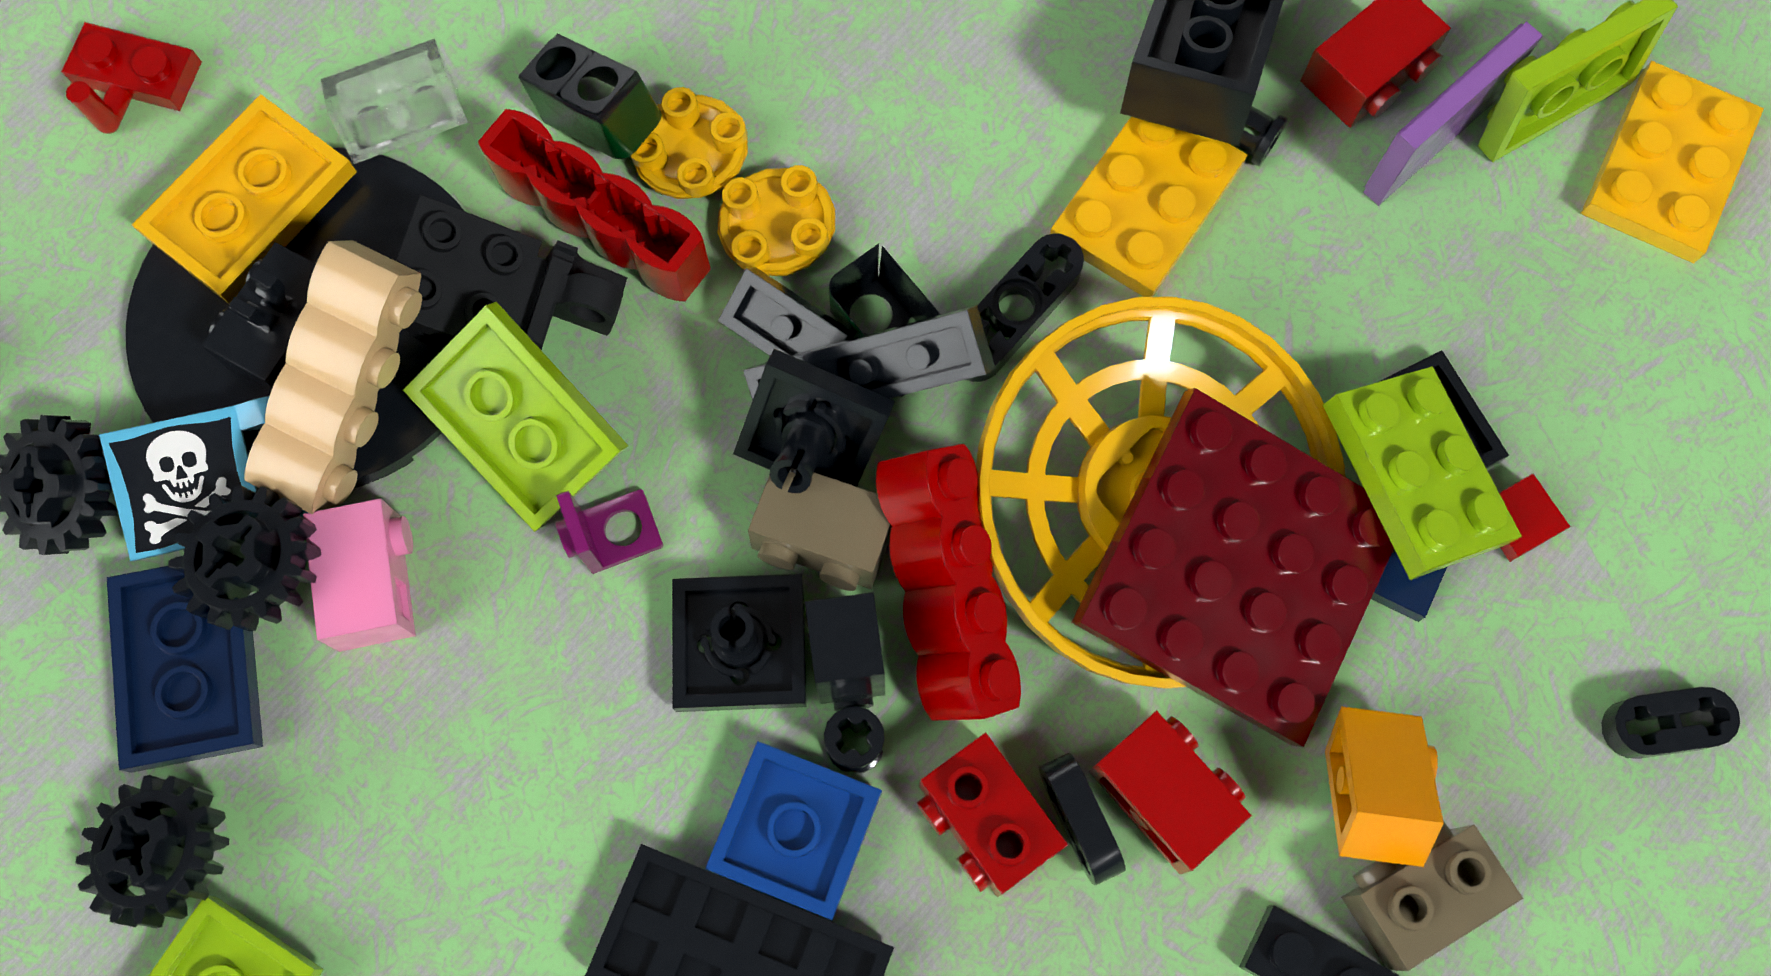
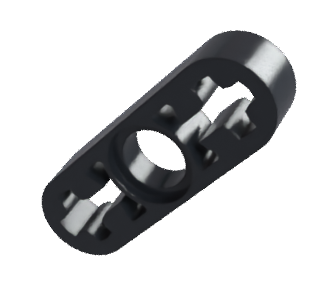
M1049 234L1041 237L977 305L985 335H988L990 324L997 332L989 342L995 369L986 375L966 379L967 381L981 382L996 375L1075 288L1080 279L1084 264L1082 249L1075 240L1063 234ZM1059 256L1066 259L1065 272L1059 269L1054 270L1044 281L1043 289L1041 290L1035 282L1043 273L1045 260L1048 259L1053 262ZM1019 294L1026 297L1032 303L1034 312L1025 320L1013 321L1001 313L999 303L1008 295Z

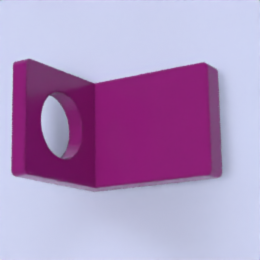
M642 489L586 510L581 509L569 491L556 495L564 517L563 520L555 522L563 548L569 558L578 555L592 574L656 551L664 546ZM620 512L635 514L639 517L642 524L641 534L638 539L626 546L615 545L606 537L608 521L612 516Z

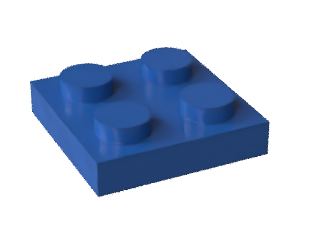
M757 741L705 869L833 921L881 797L882 790Z

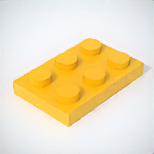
M1651 60L1638 78L1580 214L1694 264L1706 254L1764 108Z
M260 94L148 207L132 226L227 303H230L245 285L247 274L253 264L259 259L264 258L275 242L286 247L357 171L347 158Z
M1130 117L1052 226L1050 234H1063L1072 238L1081 247L1084 261L1141 296L1153 297L1242 168L1248 154L1229 143Z

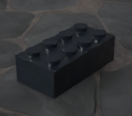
M1154 0L1131 64L1120 114L1238 146L1256 95L1284 0Z

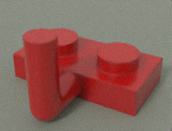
M84 22L61 72L72 83L66 90L68 100L97 130L104 134H112L118 130L132 99L180 111L202 61L189 48ZM94 90L106 92L103 100Z

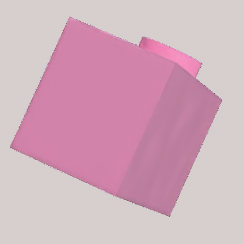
M381 498L315 511L313 515L310 513L303 514V518L315 524L317 529L306 539V542L321 549V556L308 560L309 571L317 576L315 583H311L317 640L341 652L415 637L405 555L413 552V537L407 518L400 516Z

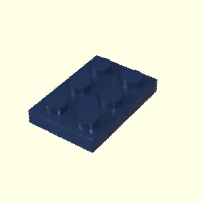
M168 566L106 577L119 770L129 773L263 747L253 631L249 632L234 625L230 630L207 623L208 619L189 613L186 607L191 599L174 593L172 588L185 575Z

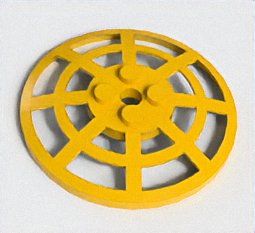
M1172 296L1134 297L1098 306L1061 324L1036 343L1009 373L990 407L978 444L976 461L979 493L978 510L980 511L982 527L987 531L991 539L992 550L990 559L993 564V573L1004 596L1026 626L1050 648L1086 671L1120 683L1165 689L1186 686L1143 662V666L1123 664L1092 653L1062 635L1049 623L1050 619L1071 595L1081 603L1089 587L1084 580L1100 564L1172 418L1164 416L1167 383L1175 384L1188 390L1197 388L1257 425L1259 424L1252 414L1278 391H1281L1292 406L1302 427L1311 457L1346 477L1345 464L1337 433L1323 407L1324 403L1319 392L1300 365L1271 336L1242 317L1208 303ZM1129 321H1148L1143 360H1132L1108 366L1083 378L1077 384H1075L1055 354L1069 342L1096 329ZM1175 323L1192 326L1222 338L1248 355L1263 371L1234 395L1227 387L1207 374L1183 364L1169 362ZM1036 372L1056 401V404L1047 413L1035 435L1027 460L1026 473L992 470L995 447L1005 416L1022 386ZM1129 381H1141L1138 418L1120 423L1110 429L1089 403L1088 399L1113 385ZM1069 419L1089 444L1090 449L1082 461L1078 477L1045 475L1046 464L1052 445L1063 424ZM992 497L1023 499L1026 502V514L1033 540L1045 565L1053 574L1031 601L1028 600L1017 585L1003 556L993 520ZM1045 501L1077 503L1082 524L1089 535L1066 560L1060 553L1051 534L1045 512Z

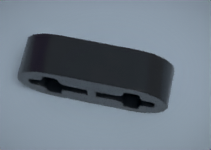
M1696 687L1639 695L1612 704L1605 711L1601 722L1602 735L1607 745L1615 753L1625 758L1641 759L1704 750L1730 742L1738 732L1740 716L1734 701L1725 692L1714 687ZM1697 710L1700 712H1710L1714 724L1706 727L1704 725L1683 727L1680 716ZM1634 718L1637 721L1658 719L1660 730L1643 736L1629 734L1626 729V722Z
M1067 753L1039 766V773L1047 794L1074 852L1091 883L1095 886L1125 872L1126 867L1121 851L1074 756L1071 753Z

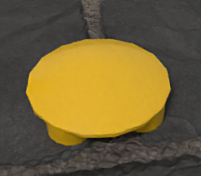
M676 87L667 91L662 98L661 104L657 105L661 111L659 124L631 155L640 179L657 193L676 199L702 198L723 189L730 180L739 174L748 154V133L743 118L723 101L705 95H695L689 88Z
M795 165L790 168L764 169L747 177H737L730 180L722 191L723 203L718 212L717 233L725 253L742 269L756 267L769 276H787L809 267L826 252L835 233L836 210L827 189L817 181L815 173L810 168L803 165Z

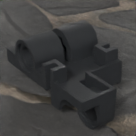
M421 194L396 260L421 273L418 292L422 295V305L416 319L408 327L407 331L417 340L441 350L485 305L497 302L541 350L552 316L608 336L615 323L628 277L587 262L580 257L577 247L557 240L546 259L537 257L542 243L541 240Z

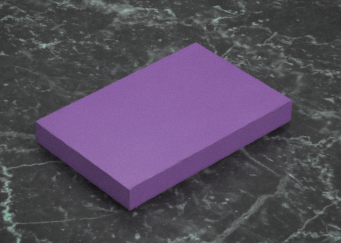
M1527 21L1524 24L1520 23L1397 133L1364 186L1365 190L1363 193L1375 204L1381 205L1500 97L1506 86L1504 83L1505 76L1517 63L1530 55L1543 35Z

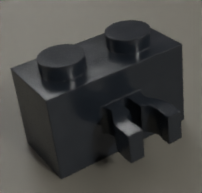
M275 242L265 257L256 261L250 268L245 285L238 295L234 296L227 306L228 308L221 311L214 318L209 329V335L201 346L229 370L271 392L279 373L286 364L289 339L300 313L307 304L308 287L316 264Z

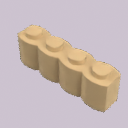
M353 240L329 241L326 244L310 279L307 304L300 313L292 330L286 352V364L279 373L271 390L265 412V423L250 450L245 468L244 478L246 482L258 488H268L277 493L280 499L285 497L312 515L315 511L340 505L350 496L357 481V471L353 469L357 448L364 446L370 440L378 424L379 416L375 412L378 391L385 388L393 380L399 368L400 355L396 352L399 333L402 329L409 327L413 323L422 305V295L418 292L421 273Z

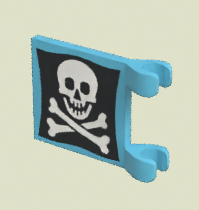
M269 396L230 407L99 434L130 561L185 550V547L176 543L173 538L177 533L191 534L195 528L187 516L191 510L203 515L211 511L209 506V496L216 493L231 501L234 486L241 485L255 493L258 491L256 486L246 482L244 478L249 454L243 432L262 428L265 423V412ZM302 510L300 517L303 518V514L308 512Z

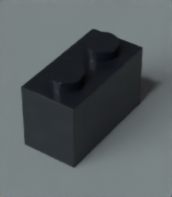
M874 592L805 601L815 685L821 704L834 703V711L837 712L845 707L858 706L866 709L874 706L873 697L885 695V672Z

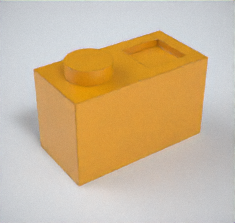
M1341 706L1325 748L1339 856L1424 867L1444 821L1435 782L1438 768L1437 750L1434 746L1427 743L1422 716Z

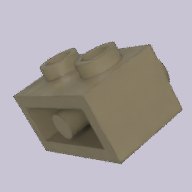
M789 472L782 489L772 482L769 475L748 529L751 548L759 551L757 556L762 561L785 570H793L795 565L798 564L819 571V578L822 581L839 589L854 591L857 585L872 590L890 541L892 528L882 511L878 494L817 473L813 474L812 482L806 491L792 494L788 493V489L795 476L793 472Z
M1445 822L1424 867L1375 861L1353 876L1359 886L1341 897L1384 966L1389 970L1396 971L1411 970L1523 899L1475 824L1450 830Z

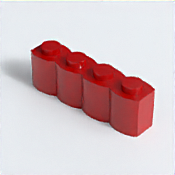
M505 109L479 139V146L497 181L505 192L522 203L542 207L549 220L564 232L577 237L589 238L596 251L609 262L623 268L637 270L646 285L659 295L671 300L685 302L711 270L703 237L692 221L673 209L652 205L646 193L629 179L611 173H603L596 160L583 149L567 142L554 141L547 128L534 117L521 111Z
M963 443L878 462L876 472L877 494L882 511L892 526L889 542L890 557L895 575L905 590L903 600L904 625L908 639L919 656L916 669L917 687L920 700L927 715L932 721L987 719L1019 708L1021 699L1020 674L1015 657L1005 642L1007 636L1006 606L1001 590L992 577L993 564L990 559L992 544L989 534L982 527L980 511L978 510V472L969 449Z

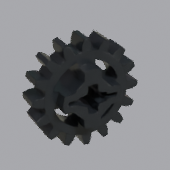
M41 415L40 420L24 419L20 421L21 433H6L3 438L9 452L8 454H0V468L2 469L0 473V513L6 512L9 518L5 522L2 531L5 535L20 534L19 548L23 550L38 549L39 555L68 554L69 551L88 549L89 538L104 537L107 533L100 519L102 516H116L118 509L108 501L109 494L113 492L105 457L101 453L103 449L100 437L96 434H90V422L86 420H71L70 416Z
M241 485L234 486L231 501L216 493L209 496L211 511L203 515L191 510L187 516L195 528L191 534L177 533L173 538L176 543L185 547L184 556L175 557L168 562L169 568L182 572L185 575L184 578L172 587L174 593L191 599L186 607L189 613L208 619L207 623L230 630L234 625L249 632L256 631L259 617L275 624L281 622L282 613L279 606L283 602H288L299 607L304 601L295 590L300 582L315 583L317 579L315 574L305 569L306 561L321 556V549L305 542V539L309 538L317 530L315 524L300 517L302 508L285 497L280 499L277 493L265 487H260L255 493Z
M146 775L143 777L140 789L126 784L118 787L120 803L116 807L105 803L99 804L97 810L103 822L99 828H84L81 835L93 843L91 851L84 852L76 857L75 864L90 867V874L78 884L79 891L96 894L89 907L93 912L110 915L109 922L131 927L140 925L150 928H161L165 916L183 919L188 916V906L186 903L188 897L201 900L207 899L210 894L202 882L207 874H222L224 867L220 863L213 861L214 851L221 850L229 845V838L214 834V828L225 820L226 815L223 811L209 807L214 797L210 792L196 788L194 783L169 775L164 780L152 775ZM173 808L177 815L174 817L163 815L160 809ZM132 885L144 888L145 894L136 896L128 887Z

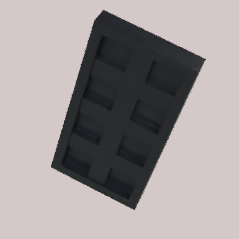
M641 844L585 976H884L894 947Z

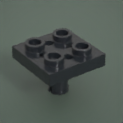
M773 349L765 365L733 454L770 470L769 475L772 482L780 489H782L789 472H793L795 476L788 489V493L793 494L806 491L812 482L814 473L857 487L895 401L777 349ZM816 398L826 400L830 403V405H826L824 402H818Z
M802 574L672 579L673 710L675 712L807 707L804 584ZM732 608H733L734 611H735L734 614H731V613H730ZM775 635L779 636L782 642L777 650L768 651L764 648L766 637L769 644L775 646L777 643ZM706 637H712L711 642L714 651H711L710 642ZM700 641L705 653L699 651L698 646ZM737 668H745L749 671V679L746 683L738 685L732 682L731 677H735L737 680H742L745 677L741 670H736Z

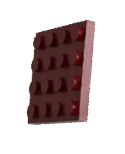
M1197 388L1184 391L1071 623L1292 746L1304 747L1394 547L1363 487Z

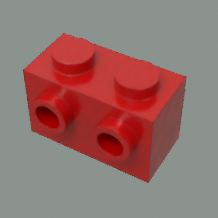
M1375 0L1314 50L1300 82L1343 123L1351 128L1368 113L1377 118L1385 112L1401 94L1399 87L1410 78L1417 84L1435 69L1443 58L1438 49L1451 30V27L1421 0Z
M1156 710L1088 772L1179 874L1193 871L1252 815L1241 804L1246 799V796L1235 780L1220 768H1216L1212 772L1194 752L1199 745L1192 733L1175 717L1170 716L1165 720Z
M986 732L923 777L919 782V788L925 795L916 802L919 809L939 836L948 830L951 831L965 851L956 860L980 893L990 886L997 897L1001 896L1068 846L1062 835Z

